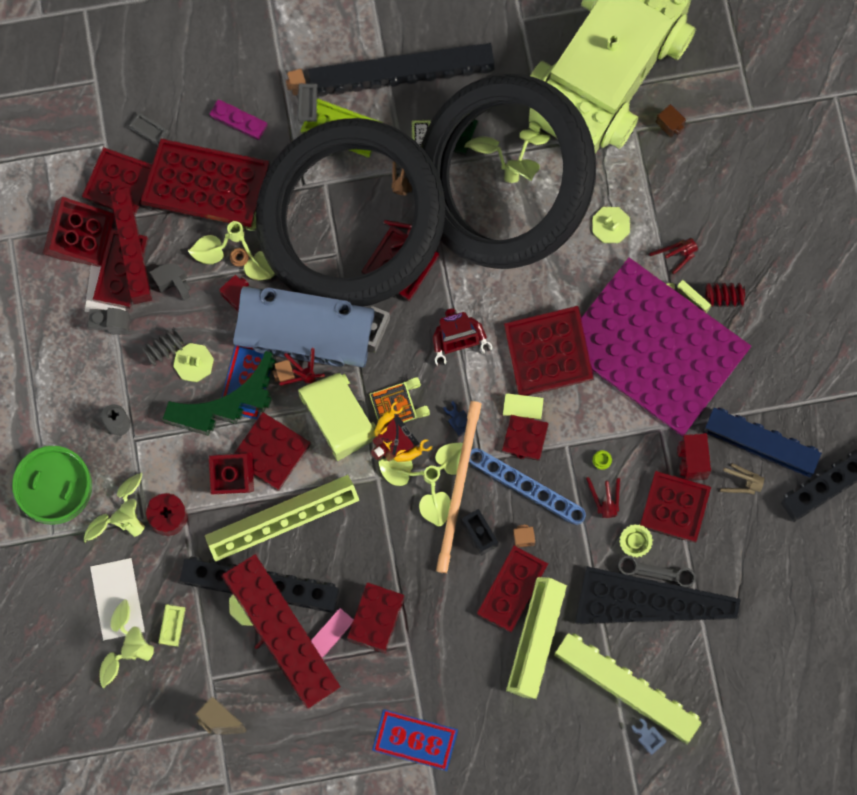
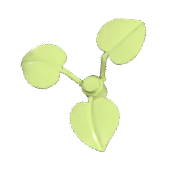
M532 129L521 131L519 137L525 141L519 159L510 160L507 164H505L501 148L498 147L499 141L493 138H474L465 144V148H471L485 154L498 151L502 164L501 169L505 170L504 180L506 182H518L519 174L532 181L535 174L539 171L540 165L529 159L522 160L526 146L529 142L534 145L544 144L549 141L550 134L542 131L537 133Z
M256 213L251 228L242 226L237 221L231 222L227 227L228 233L225 234L222 245L218 237L207 235L200 238L189 249V254L195 260L204 264H215L223 258L222 249L225 248L229 238L234 242L241 241L250 257L247 264L244 265L246 275L253 280H267L275 275L263 251L257 252L253 257L244 240V229L249 231L257 229Z
M463 443L447 444L437 451L435 460L441 465L440 467L429 466L425 471L412 473V461L396 462L392 460L389 462L385 458L379 461V468L383 477L395 486L406 485L409 476L423 475L425 482L431 484L432 495H425L419 503L420 513L429 522L436 526H442L447 521L451 500L444 492L435 494V482L438 480L440 470L443 468L450 475L457 474Z
M142 473L136 474L122 483L118 489L117 496L119 498L123 497L124 503L111 518L108 519V515L103 514L90 523L84 535L85 543L99 536L105 530L108 523L114 524L122 530L126 529L133 537L142 533L145 525L137 519L138 515L135 513L136 500L127 499L128 495L132 494L139 486Z
M126 599L117 606L111 617V629L115 632L120 629L126 637L121 655L115 656V653L111 652L101 664L99 677L103 688L116 677L119 669V659L131 658L135 660L140 658L149 661L154 652L153 646L146 644L138 627L134 626L129 631L125 630L124 625L127 624L130 616V608Z

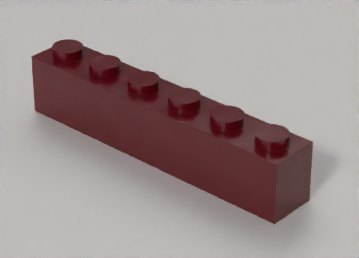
M129 188L111 191L110 194L133 304L152 301L132 195Z

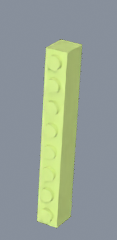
M346 475L204 536L216 562L360 500L349 475Z
M574 633L573 635L567 634L554 656L684 743H689L702 723L699 721L700 717L691 711L687 713L682 709L683 706L675 700L669 701L665 698V693L658 689L654 691L648 687L649 683L642 678L636 679L632 676L633 673L626 667L621 669L615 665L616 661L607 655L603 657L599 654V650L591 644L587 646L578 635Z

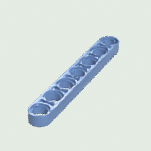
M478 448L471 450L469 464L566 521L574 525L583 523L586 513L579 505ZM479 453L482 459L480 462L475 463L471 460V455ZM489 463H496L499 467L498 470L490 472L487 468ZM507 472H512L515 475V479L512 482H508L505 480L504 475ZM529 482L532 485V489L530 491H523L521 484ZM539 492H547L549 498L546 501L539 500ZM557 501H563L565 509L558 511L555 509L554 504ZM576 510L582 513V518L577 521L571 517V513Z

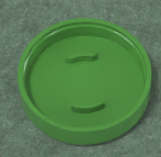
M45 446L30 452L22 459L15 470L12 488L17 504L27 516L39 523L56 525L74 519L84 510L91 497L92 478L88 467L75 452L61 446Z

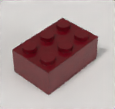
M367 582L348 635V641L386 654L405 596Z

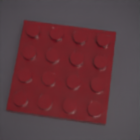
M578 306L504 324L518 395L529 396L594 380Z

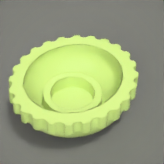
M634 524L623 530L619 542L621 543L622 550L628 556L642 557L651 549L653 539L647 528Z

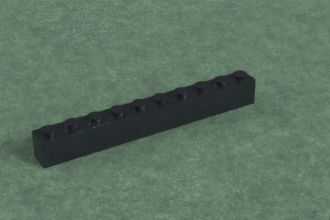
M485 43L309 68L308 71L310 84L318 85L317 97H324L331 93L343 94L345 91L352 90L359 92L366 88L379 89L387 85L395 87L401 83L415 84L422 80L434 81L437 78L443 77L450 79L457 75L470 76L478 72L486 74L494 70L495 62L492 44Z

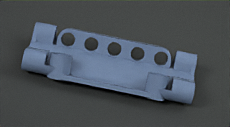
M243 286L240 294L239 313L233 343L237 346L252 347L256 352L263 354L265 351L273 353L274 356L285 357L284 353H287L293 359L310 361L311 348L314 347V363L337 367L347 364L365 368L369 336L374 319V308L351 305L348 301L303 293ZM269 297L274 298L272 301H266ZM343 310L349 311L347 314H340Z

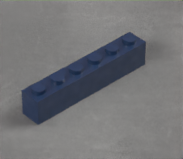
M713 408L703 433H707L712 437L809 478L813 475L822 454L818 452L816 447L804 446L797 439L785 438L778 431L766 430L763 425L747 422L746 418L740 415L733 416L728 414V411L723 408Z

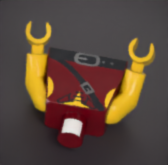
M394 402L391 410H388L377 422L374 431L376 437L373 439L376 447L371 450V454L376 460L384 456L389 462L392 460L396 462H409L421 455L422 451H430L432 446L425 449L424 443L429 440H423L419 443L398 415L394 416V414H398L403 410V407L399 411L394 410V405L397 403Z

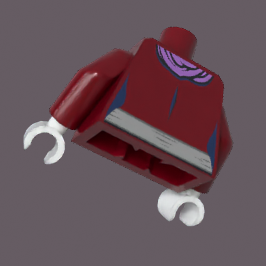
M453 308L446 310V317L440 319V325L436 327L433 335L434 352L437 353L435 358L437 366L439 358H443L446 365L447 360L442 354L443 351L445 354L479 345V341H481L480 352L482 354H485L483 345H487L489 350H492V344L486 341L487 336L480 322L472 317H468L466 312L456 313V310Z

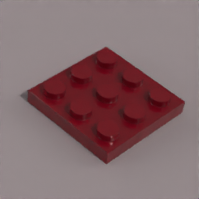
M103 147L82 198L114 210L110 192L129 188L136 215L152 164Z
M391 226L361 273H370L386 264L401 248H391V245L406 241L408 235ZM435 252L421 275L397 295L410 302L440 254Z
M262 412L234 454L252 453L253 475L279 491L311 445V442Z
M655 471L640 525L648 530L696 543L711 487Z

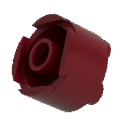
M164 493L155 496L149 501L146 516L149 524L157 533L163 536H173L178 534L186 525L188 520L187 510L178 496ZM169 511L168 518H165V513Z

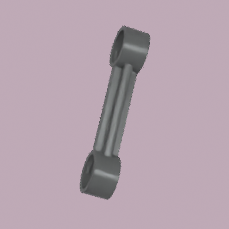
M624 556L618 563L619 573L633 576L638 574L676 582L678 586L687 588L692 587L696 580V575L690 568H682L676 571L638 563L632 556ZM625 560L632 561L635 565L634 571L631 573L624 572L621 568V563ZM681 572H688L692 576L690 584L683 585L680 583L678 576Z

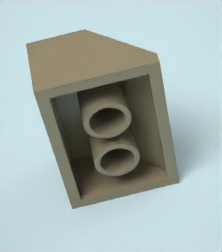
M213 696L196 713L199 718L197 722L209 734L212 731L216 735L240 734L247 731L242 723Z

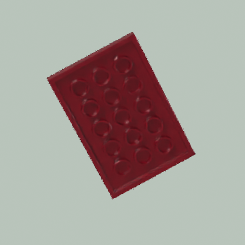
M161 139L144 189L141 205L227 223L237 221L242 226L251 228L256 213L259 191L270 163L262 159Z

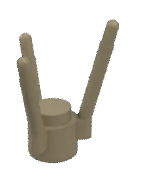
M734 463L731 464V467L740 472L728 468L723 469V471L746 479L745 486L749 488H720V492L749 493L753 495L755 491L761 492L764 477Z

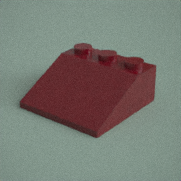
M66 197L59 198L55 201L43 254L60 260L101 267L115 214Z

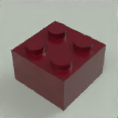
M707 433L684 435L682 440L679 441V446H677L678 457H681V464L679 465L680 476L689 481L707 480L711 473Z
M252 453L209 456L211 495L254 492Z

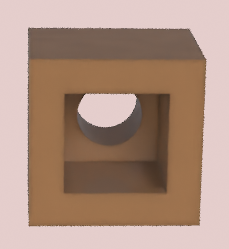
M302 69L287 72L288 79L285 82L288 91L292 90L293 96L298 95V84H306Z
M289 360L275 363L276 370H273L276 382L295 378Z
M520 525L517 526V529H514L513 536L516 547L535 546L533 527Z

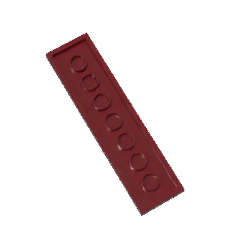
M256 554L222 575V578L306 709L311 708L341 687Z

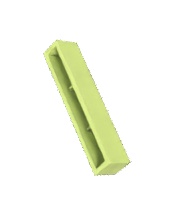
M537 577L506 691L524 698H537L567 585L551 578Z

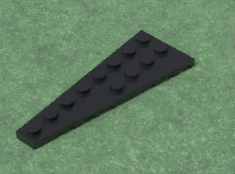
M586 566L575 624L737 619L741 599Z

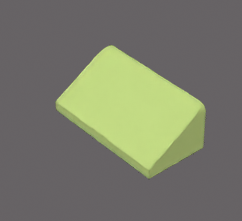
M505 394L503 415H515L541 420L544 398Z

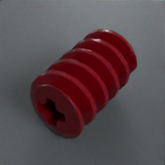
M707 283L705 287V300L710 302L711 307L714 306L715 302L718 303L719 307H721L722 302H725L726 307L729 306L730 302L733 303L734 307H736L738 302L744 307L745 286L742 288L741 283H737L736 287H734V284L730 283L727 288L726 284L722 283L719 288L718 283H714L712 288L711 284Z

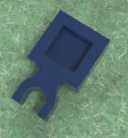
M452 401L451 405L454 410L448 411L444 407L443 411L446 415L451 416L448 423L458 437H461L465 434L467 414L464 410L459 413L456 404Z

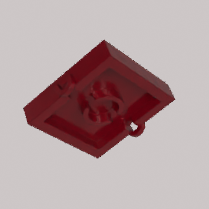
M511 415L502 453L515 455L518 459L522 460L528 458L540 461L549 423L534 420V418L529 419V417L524 418Z

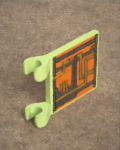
M413 378L407 382L371 393L370 398L377 419L379 420L388 410L390 411L394 402H397L394 405V410L399 411L403 407L400 413L394 414V416L398 415L403 422L429 416L430 411L427 406L414 409L409 390L421 386L419 379Z

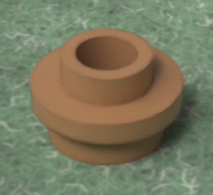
M236 248L230 254L231 263L237 267L244 266L249 260L246 250L242 248ZM239 255L243 257L240 261L236 260V257Z

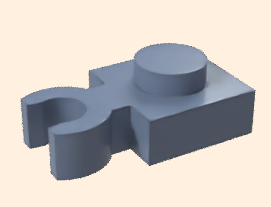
M641 718L639 722L643 726L642 729H637L634 725L631 728L634 733L642 736L638 741L652 755L667 741L654 726L648 730L646 721Z

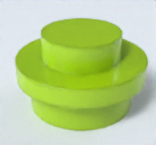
M601 450L594 454L593 464L597 469L605 470L610 467L612 457L607 451Z

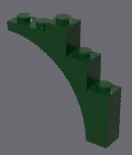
M265 351L259 366L252 376L238 389L220 399L200 404H182L168 401L163 421L165 424L209 436L210 431L213 432L216 425L214 418L237 424L238 419L241 420L244 413L242 407L265 412V409L270 407L272 397H269V391L264 390V388H268L270 382L268 375L270 370L273 371L276 360L273 353Z

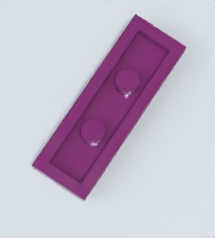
M220 99L217 100L209 114L211 118L258 141L268 126L267 122Z

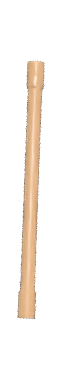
M470 401L462 450L441 552L436 571L440 573H447L456 522L476 424L482 403Z

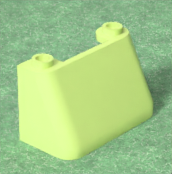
M340 372L298 389L300 399L306 405L322 431L337 461L373 442V439L376 437L374 434L375 423L369 422L348 387L350 382L345 374L341 375Z

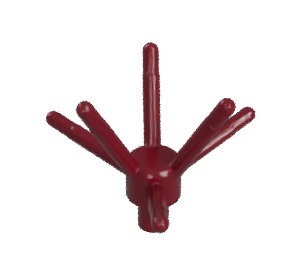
M314 347L311 348L310 361H308V367L305 369L287 353H284V356L299 370L292 369V372L300 377L279 382L280 386L302 380L305 383L311 384L316 382V378L325 377V374H315L313 371Z

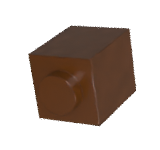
M671 104L657 115V125L670 138L675 134L679 135L685 129L686 119Z

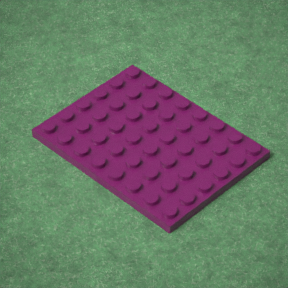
M628 257L581 318L592 371L682 437L752 347L630 257Z

